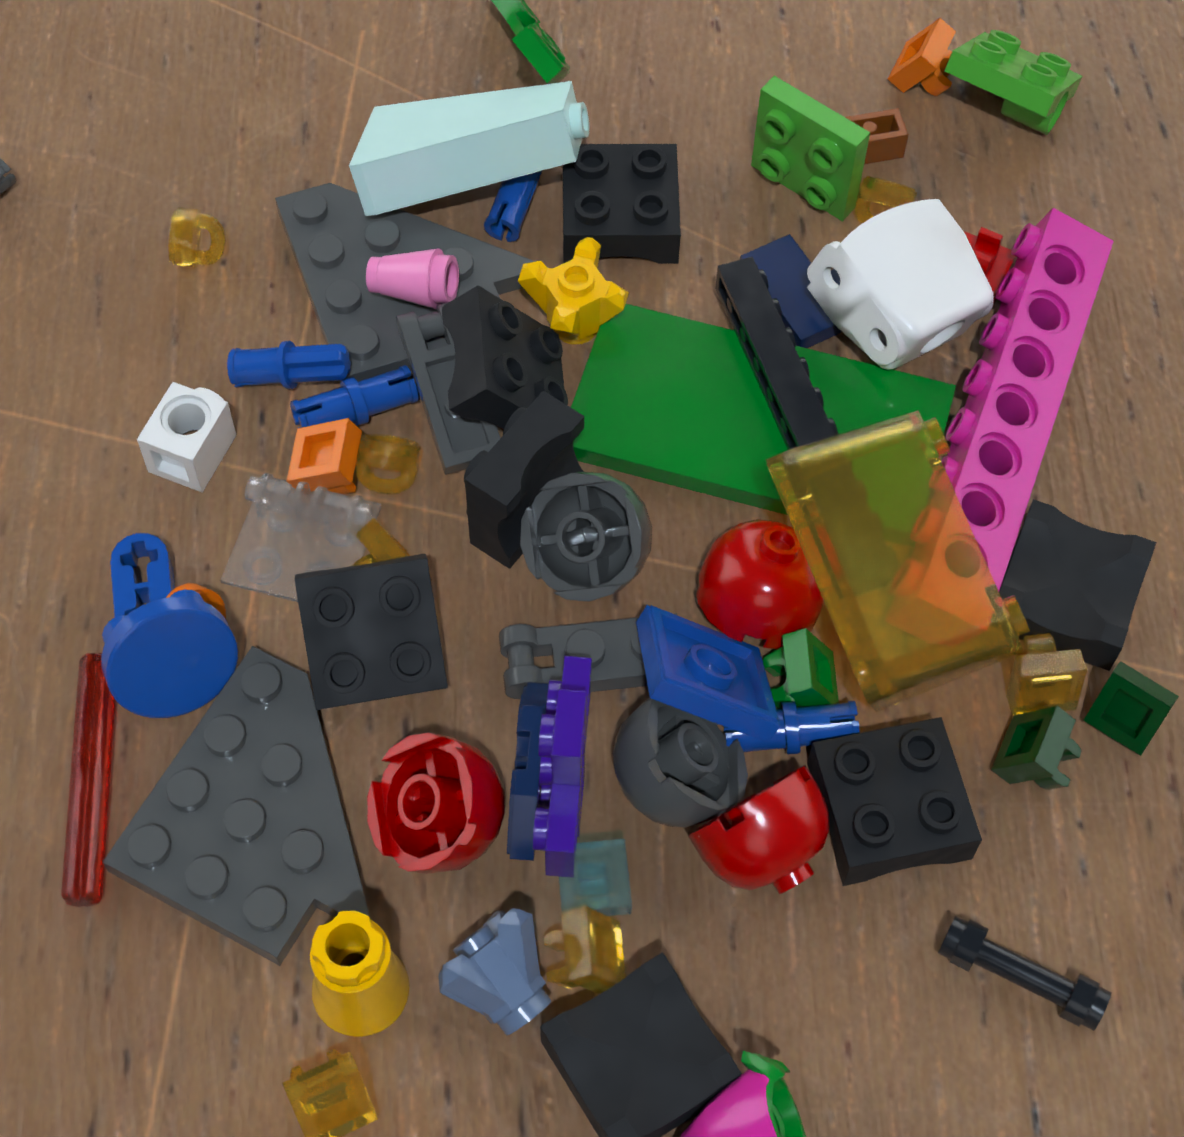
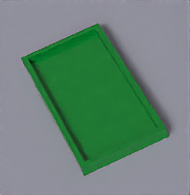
M625 304L622 312L599 327L571 405L572 409L584 416V429L573 442L577 461L821 524L734 330L630 304ZM796 346L795 349L799 358L804 357L807 361L810 373L809 379L813 388L818 387L821 391L824 402L823 409L827 418H832L837 426L839 444L842 449H847L851 456L852 472L856 480L862 481L866 488L867 504L871 512L877 513L881 520L884 540L915 548L916 543L910 540V534L917 518L927 505L930 492L928 483L936 468L956 385L893 369L886 370L877 365Z

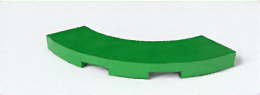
M491 0L516 35L511 40L547 84L559 83L570 73V66L565 62L566 58L556 42L545 30L540 28V20L524 0Z

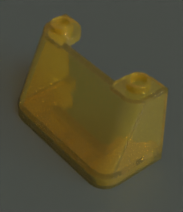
M919 411L792 448L766 459L772 479L866 701L876 712L1022 653L1023 648L1018 636L1030 631L1015 596L1011 595L1004 599L1001 598L940 457L951 452L936 417L924 422Z

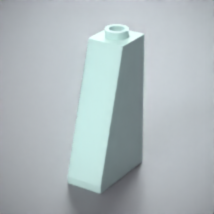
M572 81L375 106L349 164L365 216L382 214L576 162L582 138L589 136L588 111L584 102L577 103Z

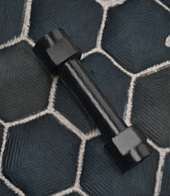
M954 917L938 954L950 959V963L968 972L974 963L1061 1006L1062 1010L1059 1017L1077 1026L1083 1025L1093 1031L1097 1028L1107 1008L1112 992L1100 987V983L1082 974H1079L1075 981L1057 974L986 939L988 928L970 919L966 921L960 917Z

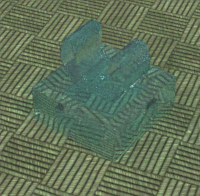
M625 839L577 843L574 878L558 876L562 920L631 914L632 899Z

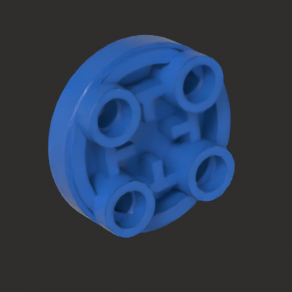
M184 589L177 591L169 598L146 603L128 615L117 616L106 624L102 632L104 647L101 666L108 688L114 699L123 708L143 717H177L201 708L221 692L237 665V642L227 620L216 608L206 603L203 597L194 590Z

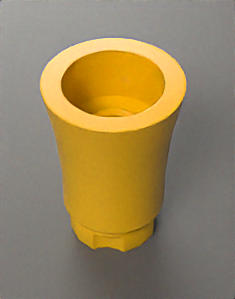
M355 910L340 911L332 921L317 927L312 939L310 963L314 973L312 1000L321 1020L334 1031L354 1037L373 1035L393 1024L401 1015L407 1003L409 977L404 964L391 950L384 930L377 923L370 920L368 915ZM359 962L358 964H355V965H352V966H348V965H350L351 963Z

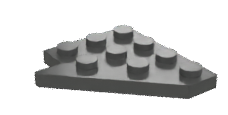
M332 183L275 198L279 217L326 345L342 344L348 348L351 370L345 379L354 377L357 382L398 369L403 365L408 366L410 371H412L399 336L396 316L413 311L417 317L437 312V309L381 295L380 293L369 292L366 285V268L371 257L437 248L441 249L444 255H454L459 268V285L456 298L477 285L500 298L499 295L521 289L523 287L518 283V278L523 264L536 262L400 209L378 215L365 216L358 193ZM443 335L424 340L427 350L448 345Z
M252 646L107 854L103 864L111 874L281 966L317 908L333 917H336L340 911L355 910L368 916L369 912L308 674Z

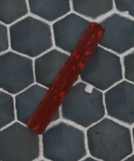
M87 653L79 660L61 887L62 898L67 905L74 907H88L99 904L103 891V860L105 859L115 699L108 688L102 672V653Z

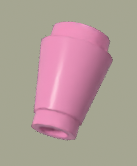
M439 248L371 257L366 268V285L371 293H380L381 295L436 309L437 305L450 302L456 298L459 285L458 262L454 255H444L443 251Z

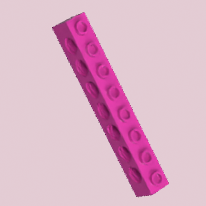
M1052 208L1036 226L1028 223L1014 242L1011 254L1017 257L1015 265L1001 281L995 296L997 300L1001 301L1000 308L985 326L979 340V344L985 347L983 356L974 364L963 385V392L969 394L966 404L956 413L946 432L945 439L951 442L949 452L938 463L928 483V489L934 492L929 507H926L917 518L910 534V540L916 543L911 559L906 560L899 569L891 588V592L897 595V599L889 619L955 654L986 633L1114 242L1055 208ZM945 565H947V566L951 569V571L953 572V574H951V573L948 571V569L946 568Z

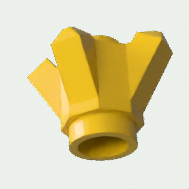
M586 237L578 242L572 260L553 269L547 268L542 261L525 263L518 278V283L547 314L550 328L559 334L560 340L568 344H584L592 340L602 324L624 310L629 295L628 291L612 281H606L599 272L598 262L601 245L590 237Z

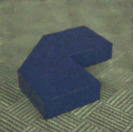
M528 682L527 686L523 688L519 705L515 769L512 770L509 801L507 854H510V859L534 861L535 850L532 848L536 807L540 808L541 784H539L541 757L538 755L541 717L542 714H546L548 684Z

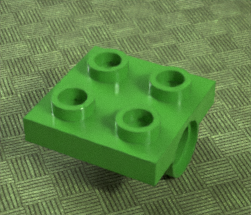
M991 30L990 33L983 32L952 51L944 70L945 72L1004 98L1001 109L1002 115L1045 135H1048L1056 124L1066 102L1075 95L1083 77L1069 70L1071 63L1066 59L1048 52H1041L1039 56L1020 48L1021 41L1018 38L999 30Z
M773 76L760 91L751 166L759 170L767 179L779 182L805 198L814 208L824 210L843 222L856 208L870 132L780 78Z

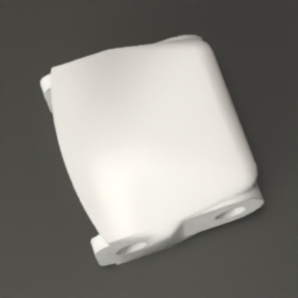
M939 199L910 202L870 218L854 229L841 243L833 241L825 245L807 269L808 279L811 282L807 288L832 323L876 364L886 370L896 369L962 335L976 320L989 314L993 307L994 292L965 233ZM831 267L839 274L840 285L833 280Z

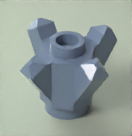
M511 908L508 912L500 910L494 912L483 924V927L475 931L453 949L457 957L445 963L438 976L441 994L483 1014L490 1024L497 1023L506 1036L531 1021L552 1001L542 988L546 982L540 975L533 914L520 909Z

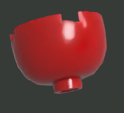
M756 519L739 523L717 538L709 549L698 575L699 586L696 595L697 603L709 622L729 638L739 642L743 641L745 635L756 639H766L763 648L778 649L783 647L782 635L804 628L810 632L813 630L828 589L823 556L814 543L804 534L778 521Z
M434 733L410 735L391 747L381 760L390 762L383 773L381 782L372 781L367 795V822L374 844L381 854L393 857L401 865L398 866L399 868L408 872L426 874L461 870L485 854L499 835L505 815L504 789L498 772L478 748L451 737Z
M806 765L773 782L774 786H769L756 794H752L688 835L701 859L716 877L732 887L745 890H754L773 883L777 892L782 894L814 874L808 862L825 846L830 826L828 807L820 788Z

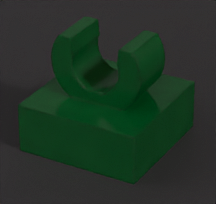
M1120 661L1083 721L1141 756L1179 696Z
M1059 706L1013 715L991 770L1009 784L1034 780L1037 785L1047 790L1068 787L1071 780L1058 770V765L1060 761L1076 759L1081 755L1082 751L1079 745L1069 738L1076 720Z

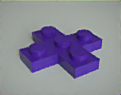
M564 656L562 681L549 680L546 714H542L538 752L539 757H541L539 775L541 797L540 808L536 807L532 848L533 850L545 851V871L547 876L574 878L577 837L580 834L585 779V748L591 694L592 658Z

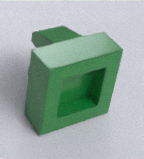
M806 628L782 635L783 647L770 653L763 659L765 670L772 676L778 677L786 674V682L779 688L771 689L775 707L781 709V703L794 701L796 708L839 704L833 651Z

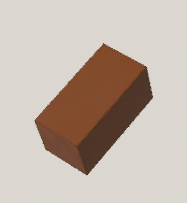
M899 108L845 117L870 132L864 164L904 158L909 134Z

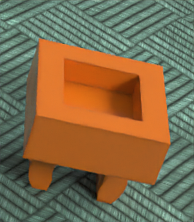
M939 18L906 42L888 80L903 93L919 82L933 96H938L949 89L952 82L947 76L950 74L944 70L952 53L951 50H948V47L956 31Z
M349 418L297 428L286 481L300 494L322 489L330 496L355 493L356 485L352 481L355 466H360L362 460L358 453L362 430Z

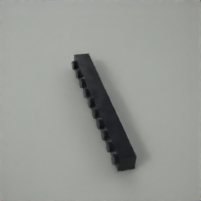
M753 256L719 265L717 267L715 289L853 595L857 596L890 586L895 570L898 568L896 552L892 546H887L882 536L881 520L877 513L871 512L867 504L866 488L862 481L856 480L852 472L851 456L848 450L842 449L839 444L837 426L832 418H827L823 409L824 402L821 391L818 387L813 388L809 379L810 373L807 361L804 357L799 358L795 349L796 342L793 331L790 327L786 328L782 321L779 301L776 298L772 299L768 291V279L764 270L758 269Z

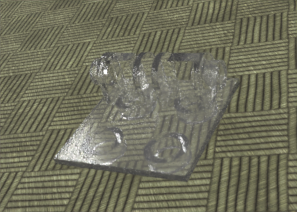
M264 473L261 478L251 476L246 485L245 499L251 501L252 504L222 575L221 583L298 602L294 581L296 574L358 566L361 564L382 506L380 503L363 500V497L360 495L351 497L327 491V488L323 486H318L315 491H310L309 483L302 481L298 483L295 489L287 481L274 478L273 474Z

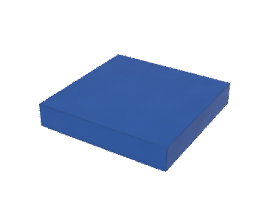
M646 605L636 621L650 698L769 743L781 725L760 649L746 642H739L729 638L723 633L655 606Z

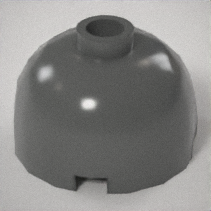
M574 472L550 480L540 489L542 491L535 497L532 506L526 508L521 519L520 546L527 567L536 579L542 578L549 587L557 591L554 592L556 595L566 600L590 602L621 591L642 571L651 552L652 524L645 503L629 485L608 474Z
M648 698L621 724L612 753L616 778L623 794L633 807L653 822L669 827L683 828L701 824L725 813L730 806L737 803L745 794L748 772L744 751L738 738L730 746H727L726 738L718 728L717 723Z

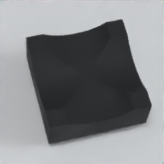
M677 144L580 145L576 162L563 165V263L573 259L575 247L580 240L586 237L593 238L601 245L599 259L626 256L643 258L658 264L679 263L681 229Z
M479 285L442 306L443 325L449 330L455 348V368L448 390L450 411L463 418L486 421L504 429L512 414L520 407L528 408L542 391L568 406L561 360L563 348L559 334L554 332L553 329L539 323L516 309L511 303L503 301Z
M542 391L528 408L520 407L512 414L505 425L503 436L489 452L483 450L472 459L464 474L470 544L509 569L523 554L520 546L521 519L526 508L532 506L535 497L542 491L540 489L550 480L574 472H584L577 461L573 446L574 439L584 429V416Z
M1033 499L1003 578L988 627L1110 671L1122 650L1134 606L1156 542L1137 535H1123L1092 528L1068 517L1052 505Z
M426 554L295 575L294 581L316 710L448 688Z
M942 717L812 743L807 765L828 807L829 831L836 865L843 886L866 882L878 876L907 868L931 864H952L973 859L982 838Z
M663 952L642 964L608 990L571 1010L557 1015L540 1026L542 1045L599 1137H662L697 1115L719 1091L742 1075L730 1054L720 1044L698 1013L677 973Z

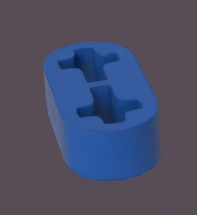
M136 533L126 536L117 543L112 551L110 561L114 617L128 615L140 607L141 604L166 598L175 589L174 569L166 546L158 537L149 533ZM149 557L151 562L147 564L148 582L139 583L134 568L137 567L138 558Z

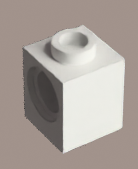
M172 382L138 436L137 442L149 473L203 493L235 439L236 431L229 404L221 396L206 388L198 387L194 390ZM198 430L193 434L183 435L188 431Z

